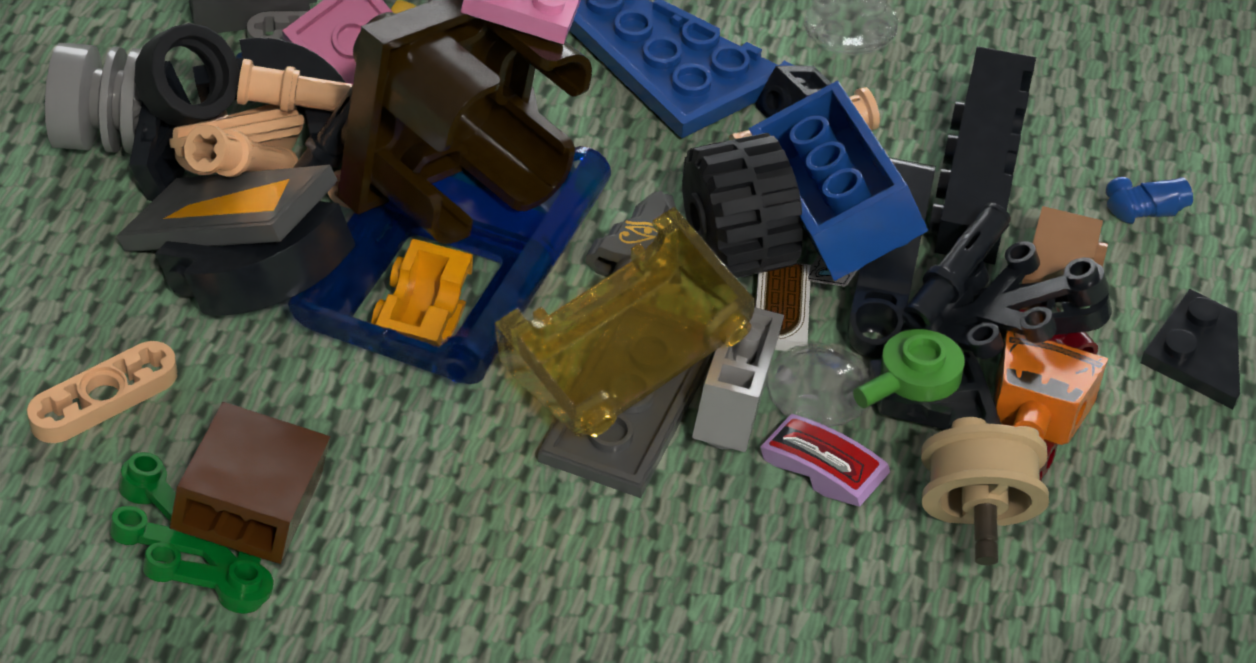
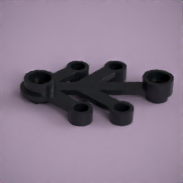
M1028 241L1017 242L1011 245L1005 252V259L1008 264L1006 268L974 303L961 306L973 291L982 289L989 282L990 277L984 261L977 266L964 283L965 291L956 303L948 304L929 330L949 337L960 348L972 351L973 355L977 358H992L999 354L1004 347L999 328L1024 335L1026 340L1032 343L1045 342L1055 335L1057 327L1048 308L1034 307L1024 313L1017 310L1065 295L1068 301L1075 306H1091L1102 301L1107 296L1109 284L1103 267L1095 263L1093 259L1083 257L1068 263L1062 276L1014 290L1026 275L1035 272L1040 266V259L1035 245ZM904 322L902 332L913 330ZM981 322V324L976 325L972 329L964 327L969 324Z

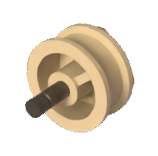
M963 417L953 421L952 428L943 430L928 438L922 446V463L930 471V483L922 491V506L928 514L941 521L974 524V537L977 542L975 543V562L979 565L988 566L998 563V544L996 543L998 541V525L1006 526L1030 520L1043 513L1049 505L1048 488L1040 481L1039 469L1047 462V445L1039 437V431L1035 428L987 424L981 418Z

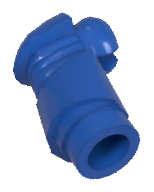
M1117 177L1106 186V195L1109 197L1107 201L1108 209L1118 219L1129 224H1133L1137 217L1175 216L1183 208L1193 204V192L1190 184L1184 177L1141 183L1137 187H1133L1129 178Z

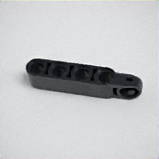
M889 157L908 185L925 222L936 166ZM922 235L911 240L908 244L871 261L860 269L848 326V340L859 354L867 357L881 358L887 341L902 332L904 323L902 314L908 304ZM876 332L885 338L871 339L864 336L863 333Z

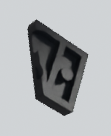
M165 61L164 72L168 85L177 97L191 104L171 62ZM142 101L129 166L146 199L153 201L176 178H181L186 169L177 162L175 149L171 148L169 144V139L173 138V129L178 126L167 124L154 116Z

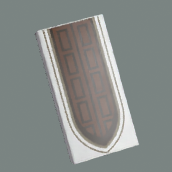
M795 264L791 267L758 273L756 308L784 315L775 350L806 353L810 301V281H808L811 265Z

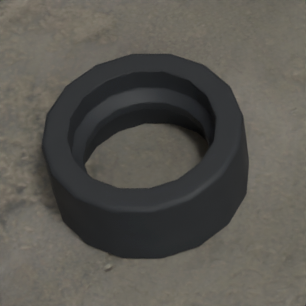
M187 23L171 27L143 45L135 61V83L140 99L154 116L170 125L184 126L213 119L232 105L238 91L240 70L235 54L222 36L206 26ZM182 46L197 54L206 66L210 79L209 94L207 99L200 104L191 105L177 97L168 85L164 72L165 56L174 47Z

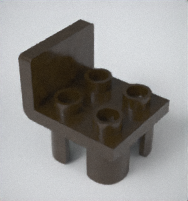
M428 0L427 3L399 13H382L371 19L366 25L361 26V31L353 47V58L356 62L349 117L341 133L344 152L337 197L357 215L391 201L442 244H452L469 237L472 231L473 219L433 185L435 182L467 170L516 211L531 210L546 202L559 190L572 168L575 146L570 137L538 112L534 87L532 86L535 69L572 97L586 93L589 90L592 77V66L589 59L566 41L563 45L461 13L463 0Z

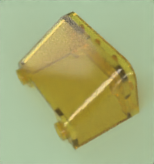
M675 206L652 220V226L658 234L646 250L640 243L632 247L630 263L552 314L548 315L541 306L533 312L534 320L530 321L517 308L494 323L502 364L523 388L575 436L589 434L590 437H596L601 435L615 423L618 415L724 344L727 347L737 344L752 328L750 320L754 313V298Z

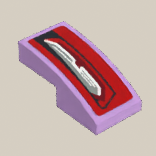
M791 414L760 447L763 458L768 463L778 468L809 476L813 490L825 497L859 507L890 473L888 463L863 445L834 429L795 414Z

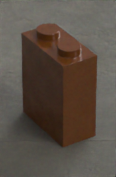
M222 402L177 486L170 529L281 564L321 478L331 436Z

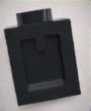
M775 66L755 102V106L766 118H769L832 83L815 66Z

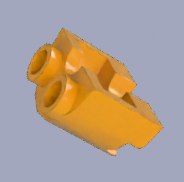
M412 238L405 257L398 256L392 267L390 286L396 289L393 295L388 294L386 300H378L373 311L371 328L379 333L441 349L442 339L450 341L463 314L466 301L460 300V295L467 274H472L473 254Z

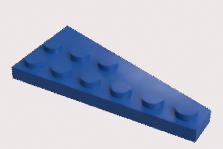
M581 0L569 30L681 138L755 103L775 66H795L785 60L780 65H777L761 57L762 49L748 42L739 46L721 37L720 28L664 0H655L654 2L649 0Z

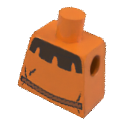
M1007 331L997 368L994 405L1001 424L1014 427H1032L1039 431V437L1043 440L1046 439L1059 445L1068 444L1096 401L1108 358L1049 340L1041 343H1032L1026 340L1024 335Z

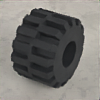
M763 133L690 148L687 151V157H685L683 165L682 193L684 210L694 248L709 276L713 277L715 281L721 282L791 267L797 264V259L801 256L803 240V221L799 216L802 215L801 198L794 172L779 141L774 136H770L769 133Z

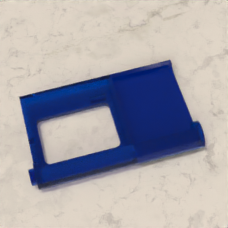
M575 147L572 168L565 182L550 199L528 211L512 209L467 170L433 183L438 190L473 219L472 231L469 237L446 245L501 264V267L457 334L444 339L439 347L397 333L391 328H383L353 317L409 237L418 235L437 241L391 201L359 215L356 213L352 215L347 224L356 246L325 278L300 294L293 296L288 302L290 312L299 323L312 331L449 378L457 383H479L488 373L607 185L611 176L610 165L606 158L598 151L590 147ZM581 160L577 168H575L574 161Z

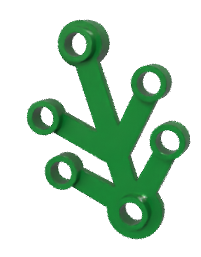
M139 452L132 455L121 468L118 486L120 494L128 501L136 504L153 503L171 522L176 492L166 482L167 470L162 460L148 452ZM122 506L113 512L110 535L116 542L124 545H134L137 543L149 545L145 553L143 572L151 580L157 582L173 580L215 589L218 600L223 607L241 614L257 611L270 598L274 580L271 573L260 564L261 558L241 551L237 558L225 546L170 529L169 526L147 522L146 513L134 506ZM180 552L202 556L210 565L181 560Z

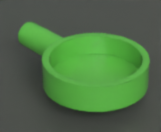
M914 329L900 332L890 338L884 346L881 375L853 390L854 400L861 408H867L893 393L921 402H932L947 398L961 384L965 363L963 352L952 339L935 331Z

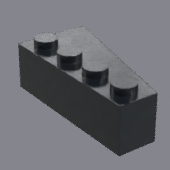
M977 46L966 101H955L950 130L959 131V135L948 134L943 163L952 165V169L941 168L935 198L945 199L944 205L937 203L933 205L928 233L938 235L934 253L947 255L985 204L995 203L1007 211L1036 57ZM1001 237L987 253L983 260L984 263L995 265Z

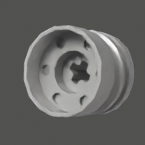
M72 43L57 44L49 63L45 92V123L48 140L52 148L91 150L100 129L102 145L106 152H118L121 143L126 153L132 152L142 100L135 83V61L141 49L132 48L127 56L124 48L112 47L107 54L104 67H102L101 56L97 46Z

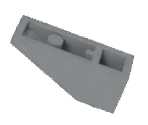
M732 302L704 383L692 435L693 439L708 442L713 447L719 449H734L746 452L784 315Z

